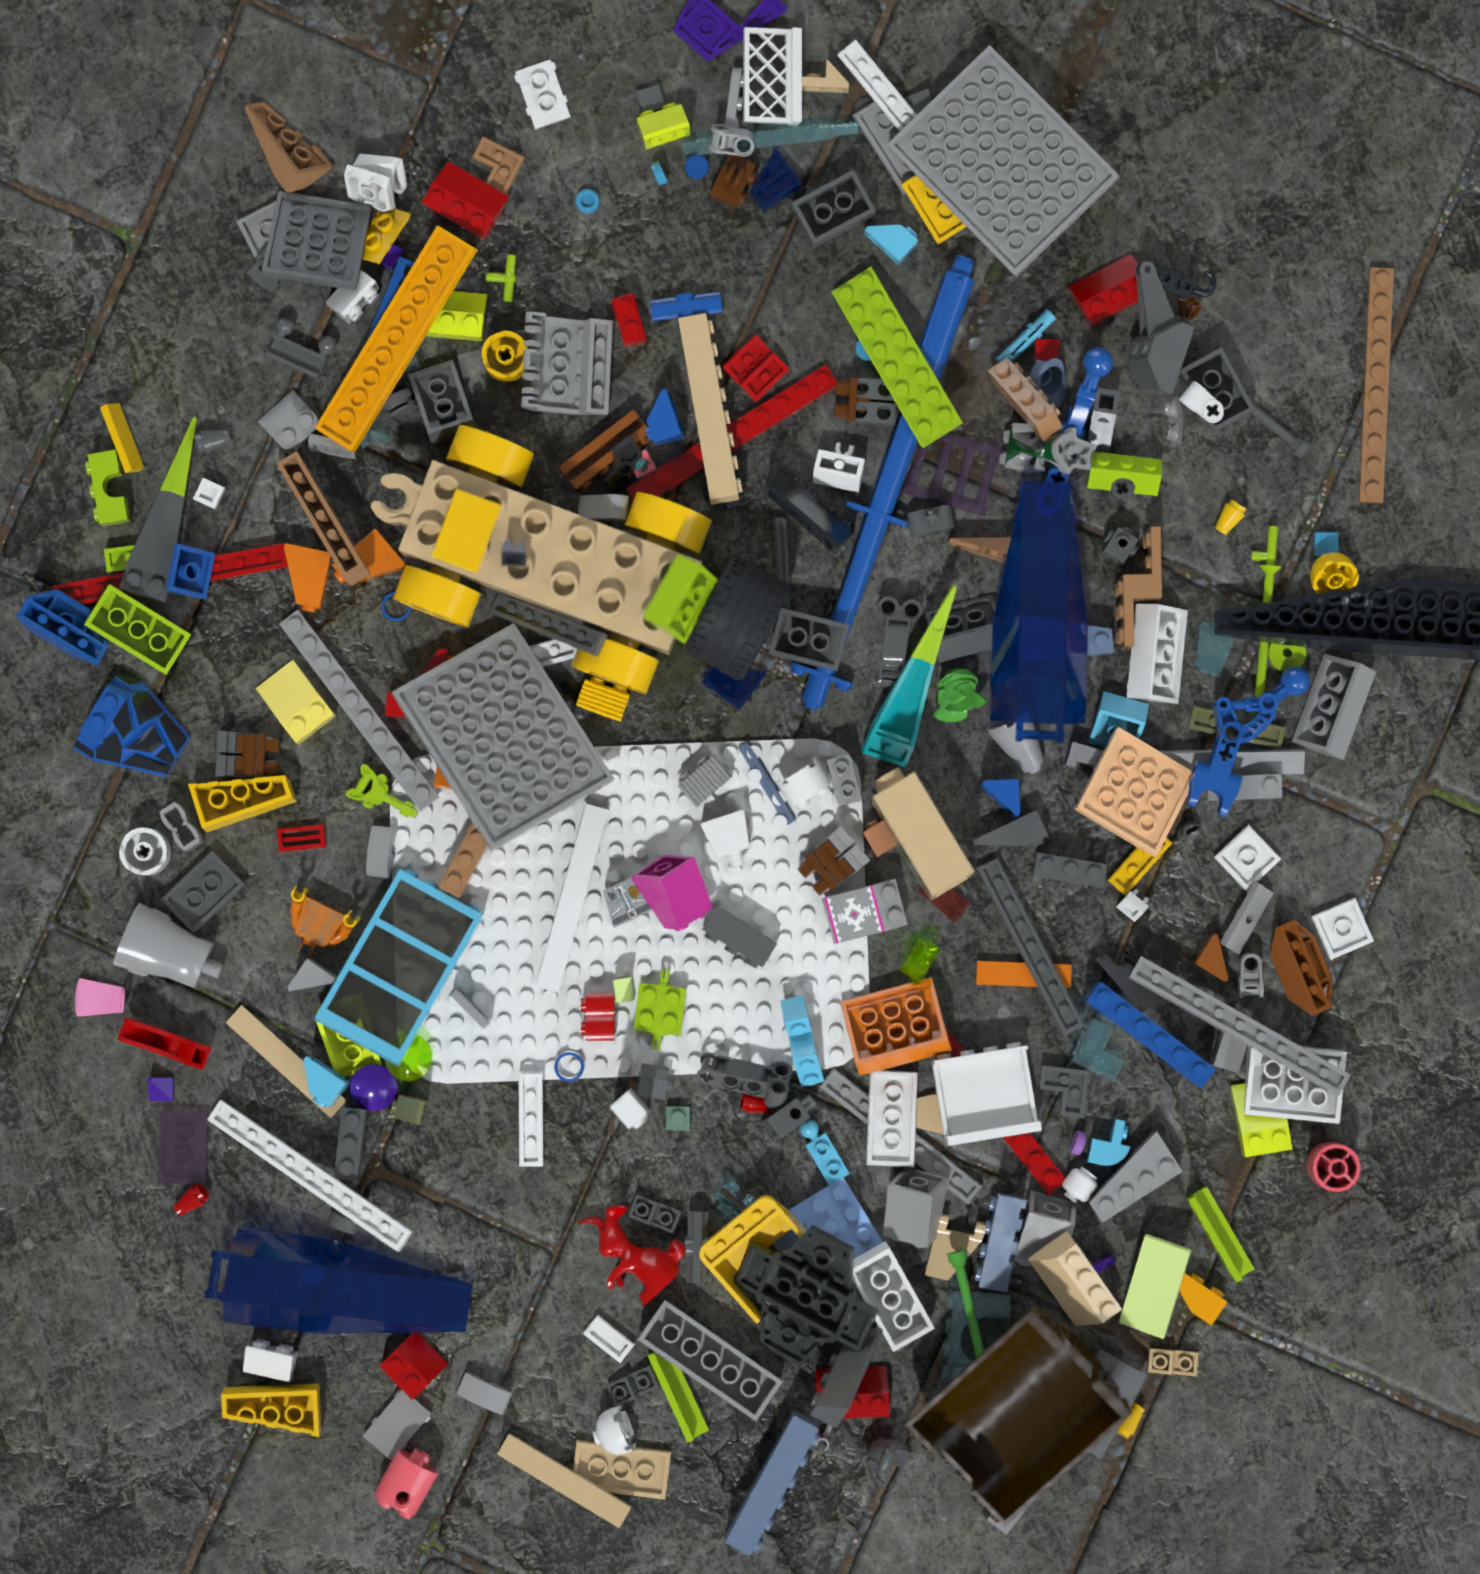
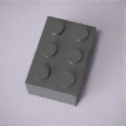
M854 170L791 203V209L813 249L871 219L876 214V210Z
M1222 347L1180 370V374L1187 387L1193 381H1196L1222 404L1224 409L1222 419L1216 423L1206 421L1212 434L1255 412L1251 400ZM1215 406L1214 408H1207L1209 411V417H1211L1212 415H1219L1217 412V406Z

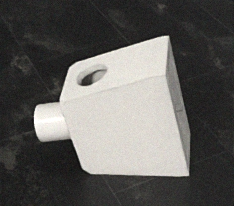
M743 809L701 823V827L718 858L728 856L731 868L745 864L741 850L750 848Z

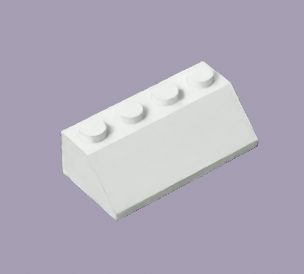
M1136 604L1134 614V646L1131 649L1127 698L1178 704L1188 610L1160 604Z

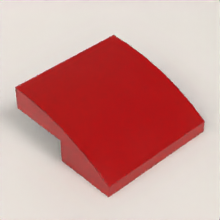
M756 334L721 366L755 402L790 370Z

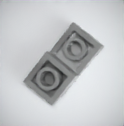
M372 826L367 850V876L390 878L395 858L391 853L397 833L394 828Z
M468 1372L463 1377L457 1395L485 1409L503 1415L512 1392L493 1382L488 1383Z

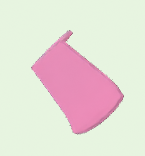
M79 978L75 993L76 1015L89 1016L123 1013L125 988Z

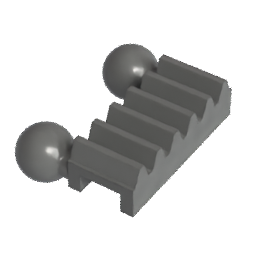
M280 317L275 324L277 332L273 337L274 340L265 356L318 380L328 355L334 353L337 348L336 340L331 336H323L318 342L320 351L316 353L285 339V336L294 330V323L289 317Z

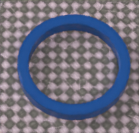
M392 592L383 599L382 612L391 621H402L410 614L411 607L408 606L406 614L400 618L390 617L385 611V603L388 598L394 596L395 592Z
M563 1053L555 1061V1073L561 1080L573 1082L580 1078L584 1071L583 1060L576 1053ZM566 1055L575 1056L581 1064L580 1073L572 1079L564 1078L558 1072V1062Z

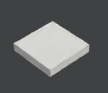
M1249 825L1214 856L1215 860L1246 892L1252 887L1254 882H1258L1281 860Z
M1356 898L1311 916L1329 960L1374 942Z

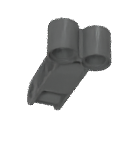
M888 596L882 598L877 606L878 614L886 619L878 689H880V686L893 688L896 681L883 678L898 679L903 671L910 622L918 620L922 614V606L918 601L908 600L902 606H899L895 598ZM886 601L893 603L895 607L894 612L891 614H885L881 609V605ZM912 604L917 607L918 614L915 617L906 615L905 607Z
M709 1052L704 1053L700 1057L701 1068L697 1072V1079L701 1083L764 1098L765 1105L773 1110L784 1107L793 1068L789 1063L777 1061L772 1067Z

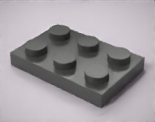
M212 850L161 900L195 934L246 884Z

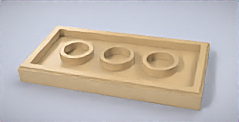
M577 1440L573 1471L609 1493L666 1499L671 1451L636 1447L634 1451L613 1455L606 1452L601 1444L597 1445L596 1442Z

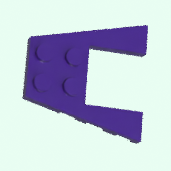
M689 0L674 26L673 32L706 62H710L741 42L745 27L762 28L786 13L788 8L780 0H763L739 26L710 0Z

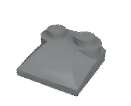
M292 390L258 422L288 455H291L308 441L310 434L318 432L315 427L320 419Z

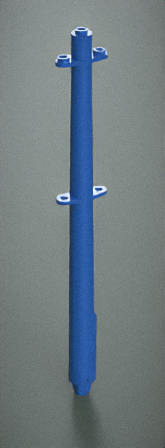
M956 255L951 270H947L943 274L919 343L920 350L939 381L975 282L969 278L974 261L960 255ZM901 411L899 412L868 507L848 501L845 505L850 509L865 514L830 619L850 625L847 638L888 524L892 523L907 528L909 524L892 517L918 442ZM793 662L790 664L791 673L803 677L805 673L809 674L800 700L805 702L803 707L817 711L818 707L823 708L831 682L836 683L835 688L846 692L853 686V683L834 677V670L816 666L814 669Z

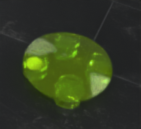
M408 1034L397 1036L389 1044L401 1049ZM416 1035L400 1066L398 1067L385 1060L386 1067L399 1080L414 1081L420 1079L428 1072L432 1064L431 1048L422 1037Z

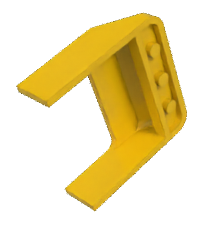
M767 1195L759 1197L704 1242L699 1252L701 1261L756 1324L760 1322L761 1311L734 1282V1276L740 1271L750 1245L755 1241L768 1248L790 1229H793L799 1238L807 1231L791 1211L773 1197Z

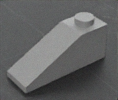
M1281 774L1242 775L1241 786L1235 800L1282 798ZM1207 790L1208 801H1219L1214 792Z

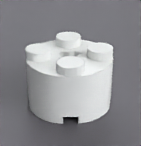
M816 757L812 758L814 763L809 765L806 761L785 774L786 780L783 783L780 779L776 782L791 807L797 806L798 809H801L810 803L809 798L815 794L819 797L830 790L828 785L831 783V780Z
M136 828L124 837L119 855L122 864L129 871L138 875H154L162 871L169 863L171 847L167 838L158 830ZM143 846L145 848H150V852H148V857L141 855L140 853L143 851Z

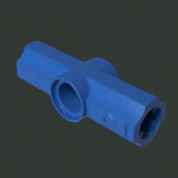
M720 292L699 295L684 293L675 295L674 298L650 300L652 321L678 320L681 317L704 313L706 315L723 313Z

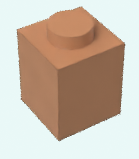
M877 819L864 826L866 831L863 832V836L876 857L898 845L884 821L878 823Z

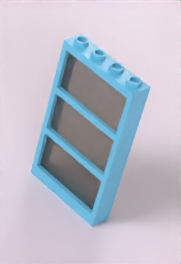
M399 869L315 1016V1021L398 1067L483 919V914L480 913L481 909L470 903L467 906L459 902L460 898L450 893L444 894L438 890V885L427 880L424 883L417 879L419 875L409 869H406V871Z

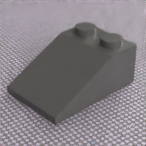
M453 360L408 374L432 446L453 440L459 425L476 429Z
M781 608L769 654L798 663L838 671L850 625Z

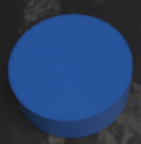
M693 155L687 159L685 171L690 178L699 180L708 173V162L703 156Z

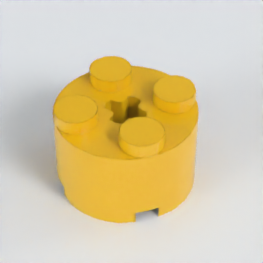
M500 331L488 337L483 344L481 352L482 361L487 372L493 378L504 382L516 381L526 372L523 370L524 349L528 348L524 346V340L518 334L512 331ZM508 351L511 359L503 361L500 355L506 354Z

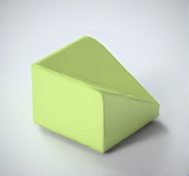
M632 977L614 979L613 985L616 1002L633 1001L635 996Z

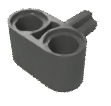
M950 505L906 514L911 537L924 536L955 528Z

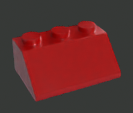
M448 162L431 184L422 204L479 237L488 238L510 197L453 163Z
M1131 254L1068 286L1089 328L1138 304L1135 267L1138 263Z
M887 1365L867 1367L850 1408L842 1419L890 1417ZM815 1368L816 1392H821L822 1387L819 1386V1383L824 1373L829 1374L831 1368Z

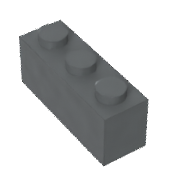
M1037 852L1034 856L1031 876L1104 888L1108 864Z
M718 905L702 929L706 932L704 937L715 944L718 940L726 944L724 947L726 951L734 956L738 953L746 957L744 962L755 969L758 965L763 968L778 944Z
M342 1107L334 1177L336 1179L360 1180L368 1116L367 1109Z

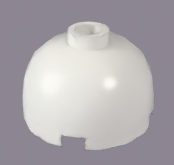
M621 1405L604 1411L598 1417L596 1431L593 1432L596 1444H601L606 1452L613 1455L625 1454L634 1451L636 1448V1442L631 1444L630 1437L634 1436V1431L626 1411L620 1412Z

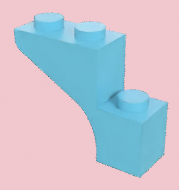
M804 996L780 1000L784 1024L789 1036L792 1058L801 1087L824 1082Z

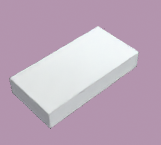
M597 1315L583 1332L586 1337L619 1363L622 1362L635 1345L634 1342L600 1315Z

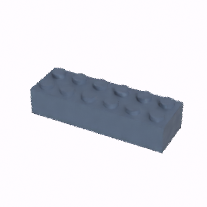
M793 1409L726 1532L725 1543L751 1556L753 1551L758 1552L763 1543L762 1534L764 1530L769 1531L775 1520L774 1511L776 1508L778 1510L782 1508L786 1500L785 1491L787 1487L792 1489L798 1478L796 1472L798 1467H804L809 1458L807 1450L810 1445H816L821 1435L816 1421Z

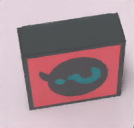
M647 448L641 451L643 455L636 462L632 470L637 481L657 469Z

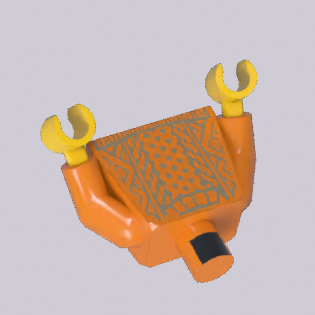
M295 885L291 892V924L295 929V934L304 938L298 951L311 957L316 945L323 948L336 946L348 938L354 926L361 920L360 916L356 920L351 918L352 910L344 915L310 897H305L308 892L307 888L304 889L303 893H298L296 890L297 885Z

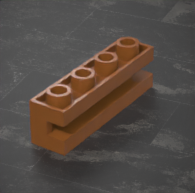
M633 409L560 465V471L577 492L580 489L582 491L587 490L594 484L592 481L598 475L604 476L610 469L613 461L612 447L630 435L639 448L649 442L645 430L647 426L644 425Z

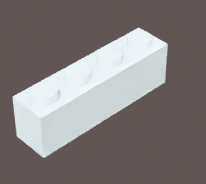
M632 1088L610 1106L628 1129L632 1126L637 1129L649 1117L647 1115L649 1108Z

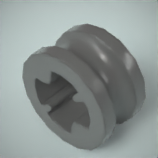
M1126 478L1115 480L1111 486L1112 495L1118 499L1127 498L1132 492L1133 486L1131 481ZM1116 483H1126L1125 489L1127 493H1117L1118 487Z

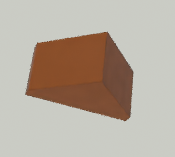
M1218 934L1210 935L1193 964L1220 981H1228Z

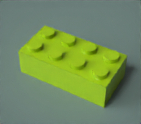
M110 584L84 623L86 627L167 675L191 636L190 633Z

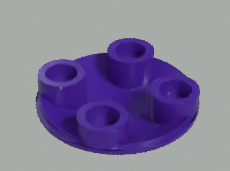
M364 1065L354 1074L350 1083V1092L355 1103L369 1111H378L388 1107L397 1095L398 1085L396 1077L388 1068L381 1065Z

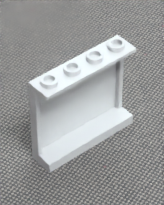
M1020 1042L1006 1044L1007 1049L998 1050L997 1046L983 1048L984 1053L975 1054L974 1050L961 1051L960 1057L951 1058V1053L937 1055V1060L931 1061L945 1146L1042 1131L1041 1122L1037 1119L1026 1054L1028 1046H1021Z

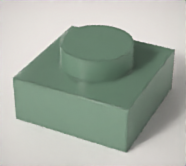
M666 1106V1130H690V1106Z

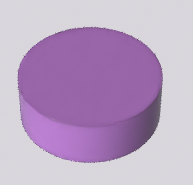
M1079 1130L1074 1133L1069 1147L1070 1153L1075 1155L1081 1154L1087 1139L1086 1133Z

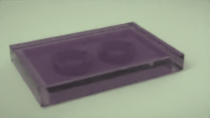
M160 1111L158 1182L206 1183L207 1119L209 1118V1112Z

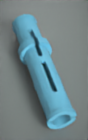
M1045 309L1033 323L1029 322L1026 325L1027 328L995 358L998 363L1006 357L1013 362L1036 338L1040 339L1042 337L1041 333L1056 320L1055 316Z

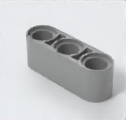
M617 494L579 496L578 515L596 522L626 521L629 496Z

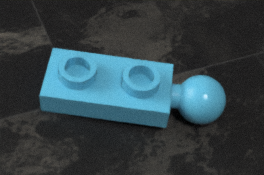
M808 1119L800 1125V1132L804 1137L810 1138L811 1141L806 1143L805 1146L830 1186L850 1173L827 1134L824 1132L818 1135V1124L814 1120Z

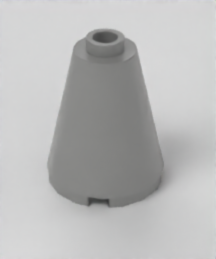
M1022 706L1009 711V715L1004 718L1000 716L995 719L986 729L988 734L1023 773L1029 772V774H1034L1042 769L1041 765L1044 763L1030 710H1028L1027 706Z

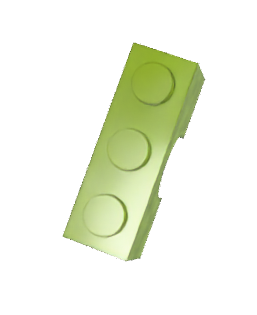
M110 450L88 454L89 461H85L87 475H91L92 478L89 490L91 498H95L96 507L93 508L95 521H99V524L103 527L131 522L127 498L124 496L110 497L107 493L108 482L114 477L123 476L121 461L117 451Z
M1092 451L1087 488L1111 491L1112 483L1115 480L1126 478L1134 483L1135 494L1158 496L1162 477V459Z

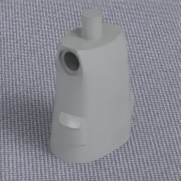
M141 903L136 906L128 922L113 965L127 969L128 972L140 976L166 977L196 988L203 973L218 979L223 965L208 960L214 943L181 928L171 921L168 914L155 908L151 909Z

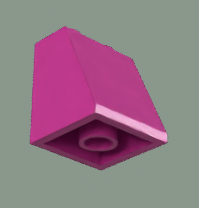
M663 855L631 876L632 881L665 929L685 930L689 927V923L703 918L706 915L705 913L713 908L695 857Z

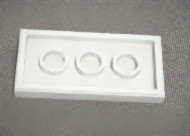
M880 1070L869 1073L866 1165L914 1167L918 1072Z

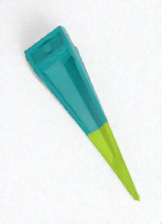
M955 584L949 590L871 723L870 730L861 748L863 754L904 768L906 767L915 747L934 665L956 593Z

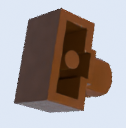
M729 154L709 193L710 198L733 210L736 209L737 205L742 206L747 196V193L744 192L747 185H753L758 172L755 171L756 164L740 156Z

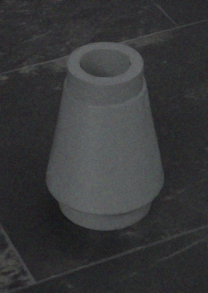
M227 429L204 430L194 434L199 453L204 452L206 454L230 443Z

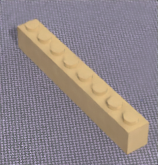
M706 313L678 318L710 502L713 505L739 500L738 493L742 492L740 478L736 479L734 470L738 469L736 455L731 456L730 447H734L732 433H727L726 425L730 424L728 410L723 411L722 402H726L724 387L719 388L718 379H722L720 365L715 366L714 357L718 356L716 342L711 343L710 334H714L712 320L707 321Z

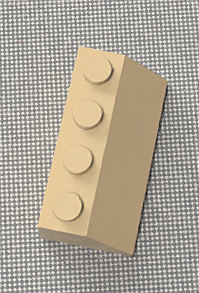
M1067 1231L1028 1258L1031 1265L1075 1326L1104 1323L1122 1310Z

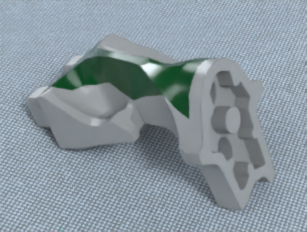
M1012 423L1011 429L1004 431L1003 440L1008 444L1007 452L1000 454L999 463L1011 470L1032 473L1045 472L1044 461H1050L1058 467L1060 472L1070 474L1074 468L1090 470V455L1092 451L1096 450V445L1079 439L1076 435L1077 428L1074 427L1066 429L1064 433L1054 434L1043 442L1028 424ZM1075 454L1076 458L1072 459L1071 455Z

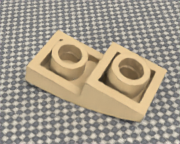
M1150 1348L1148 1372L1197 1377L1200 1352Z

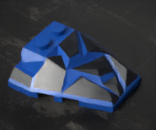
M121 668L111 684L106 686L82 725L81 733L73 749L96 762L167 777L191 736L176 718L169 713L142 679Z

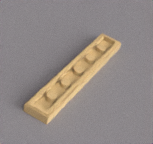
M241 1005L226 1024L316 1104L312 1100L314 1096L309 1093L304 1060L247 1008ZM341 1095L335 1105L323 1108L318 1104L316 1105L332 1118L345 1104L347 1099Z
M511 1433L508 1434L497 1454L618 1528L622 1526L632 1508L631 1505Z

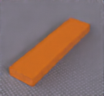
M977 961V985L1037 987L1025 963ZM1053 964L1065 988H1071L1072 965Z

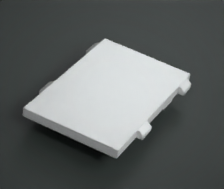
M551 59L518 70L514 76L516 83L519 82L527 105L526 112L528 116H531L535 129L570 118L566 105L568 101L566 95L563 96L554 71L556 67L554 62H551Z

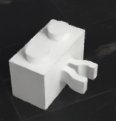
M838 442L835 446V453L819 449L813 470V483L859 493L864 474L865 459L852 456L854 446L849 445V450L845 452V455L841 454V443Z

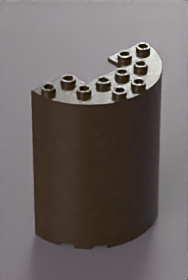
M1036 1306L1031 1308L905 1422L907 1433L913 1438L917 1437L922 1442L923 1449L929 1455L934 1454L938 1459L941 1457L945 1463H951L956 1468L957 1475L962 1480H968L972 1484L973 1500L979 1506L984 1505L989 1510L988 1514L996 1523L1000 1522L1004 1527L1132 1414L1127 1399L1125 1397L1120 1398V1387L1110 1374L1105 1376L1103 1373L1104 1369L1101 1366L1102 1363L1065 1324L1061 1321L1056 1324L1051 1313L1044 1309L1039 1311Z

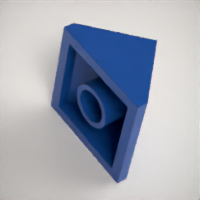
M175 543L166 590L174 594L206 599L215 553Z
M1019 779L985 780L979 785L1012 817H1017L1020 814Z

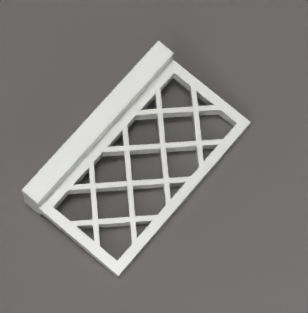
M745 27L743 29V122L788 124V126H798L802 122V28L772 29ZM749 34H758L764 42L756 49L749 42ZM775 35H785V45L780 50L770 41ZM766 43L776 53L769 61L758 52ZM754 55L764 64L757 73L749 66V60ZM777 56L785 62V69L780 74L770 64ZM766 67L776 76L768 85L758 75ZM754 78L764 87L757 96L749 89V83ZM777 79L785 86V92L780 97L770 88ZM766 90L776 100L769 108L759 100V97ZM749 95H750V97L753 99L750 103H749ZM754 101L765 111L759 117L749 116V106ZM776 103H779L785 109V118H777L770 109Z

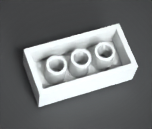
M886 1241L854 1259L852 1280L860 1294H862L861 1296L864 1301L879 1309L875 1320L883 1331L882 1333L893 1352L935 1329Z

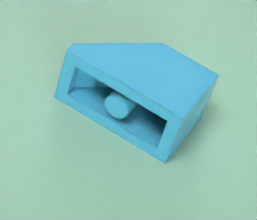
M902 225L867 226L864 230V234L898 265L918 244L916 239L918 235L908 226L906 228Z

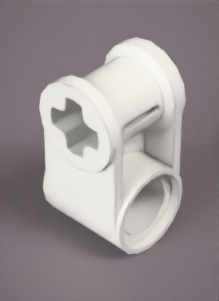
M1193 381L1179 398L1185 406L1209 423L1219 422L1223 417L1224 409L1222 404L1196 381ZM1215 406H1217V412L1219 415H1212L1211 417H1209V411L1207 408H1214Z

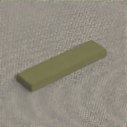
M1193 705L1188 729L1217 735L1213 710ZM1236 715L1238 721L1242 724H1247L1253 720ZM1270 723L1265 730L1248 743L1281 749L1286 727ZM1227 727L1225 730L1226 736L1234 739L1235 731Z

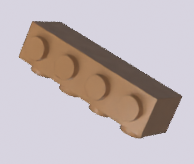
M1006 357L988 370L995 387L1043 442L1063 428L1057 417L1060 415L1057 407L1053 403L1050 405L1047 403L1046 395L1041 389L1038 391L1035 389L1036 385L1029 376L1026 378L1023 376L1024 372L1017 362L1013 364Z

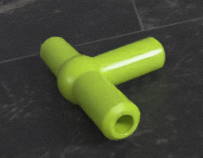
M514 254L507 255L505 273H486L487 281L505 282L503 297L505 302L513 301L514 282L516 281V255Z

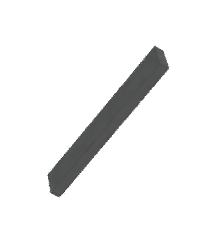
M498 592L490 609V613L596 657L599 656L608 636L603 632L502 592Z

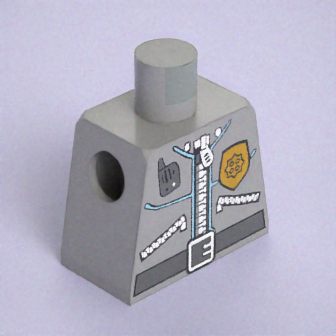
M619 868L606 874L612 887L604 890L603 893L614 928L652 910L632 881V878L624 880Z

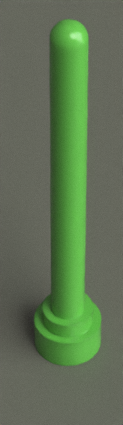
M958 1250L948 1253L947 1257L949 1264L952 1263V1267L956 1270L977 1358L984 1352V1347L964 1266L968 1259L966 1250Z

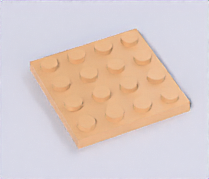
M1117 727L1074 810L1152 857L1158 855L1188 795L1189 779L1192 771L1122 728Z

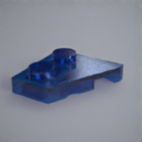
M777 149L773 150L772 157L766 167L764 166L760 178L755 182L750 191L751 196L764 213L802 187L801 181Z
M712 668L701 684L740 711L764 679L766 673L748 671L744 679L735 680L727 673L724 674L719 669Z

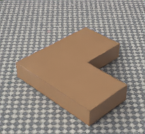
M484 136L472 157L493 168L486 183L506 195L525 160L524 156Z

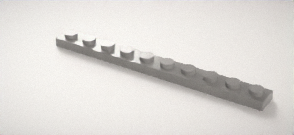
M297 610L279 623L417 808L423 811L439 799V795L301 612Z
M1142 956L1129 976V979L1336 1096H1340L1351 1076L1349 1073Z

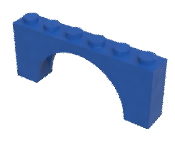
M1096 981L1082 999L1083 1002L1099 1014L1115 1023L1150 1049L1194 1086L1202 1088L1216 1070L1102 982Z

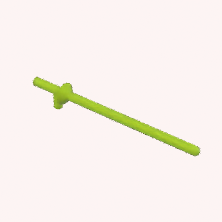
M1269 526L1267 552L1252 551V561H1266V565H1259L1265 573L1263 603H1272L1274 574L1282 568L1281 566H1275L1278 537L1277 526ZM1259 642L1255 697L1265 694L1269 643ZM1253 712V719L1258 715V712Z

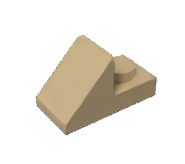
M827 60L826 77L823 78L820 74L815 73L807 74V77L802 76V91L848 93L849 83Z

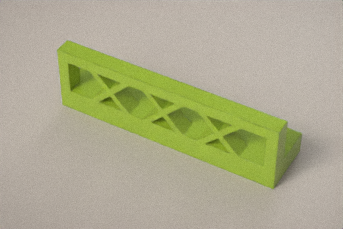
M1205 1186L1186 1197V1200L1231 1278L1237 1283L1242 1280V1276L1254 1270V1267L1209 1189Z
M655 1351L649 1352L648 1358L685 1439L689 1443L694 1440V1437L709 1431V1428L682 1370Z

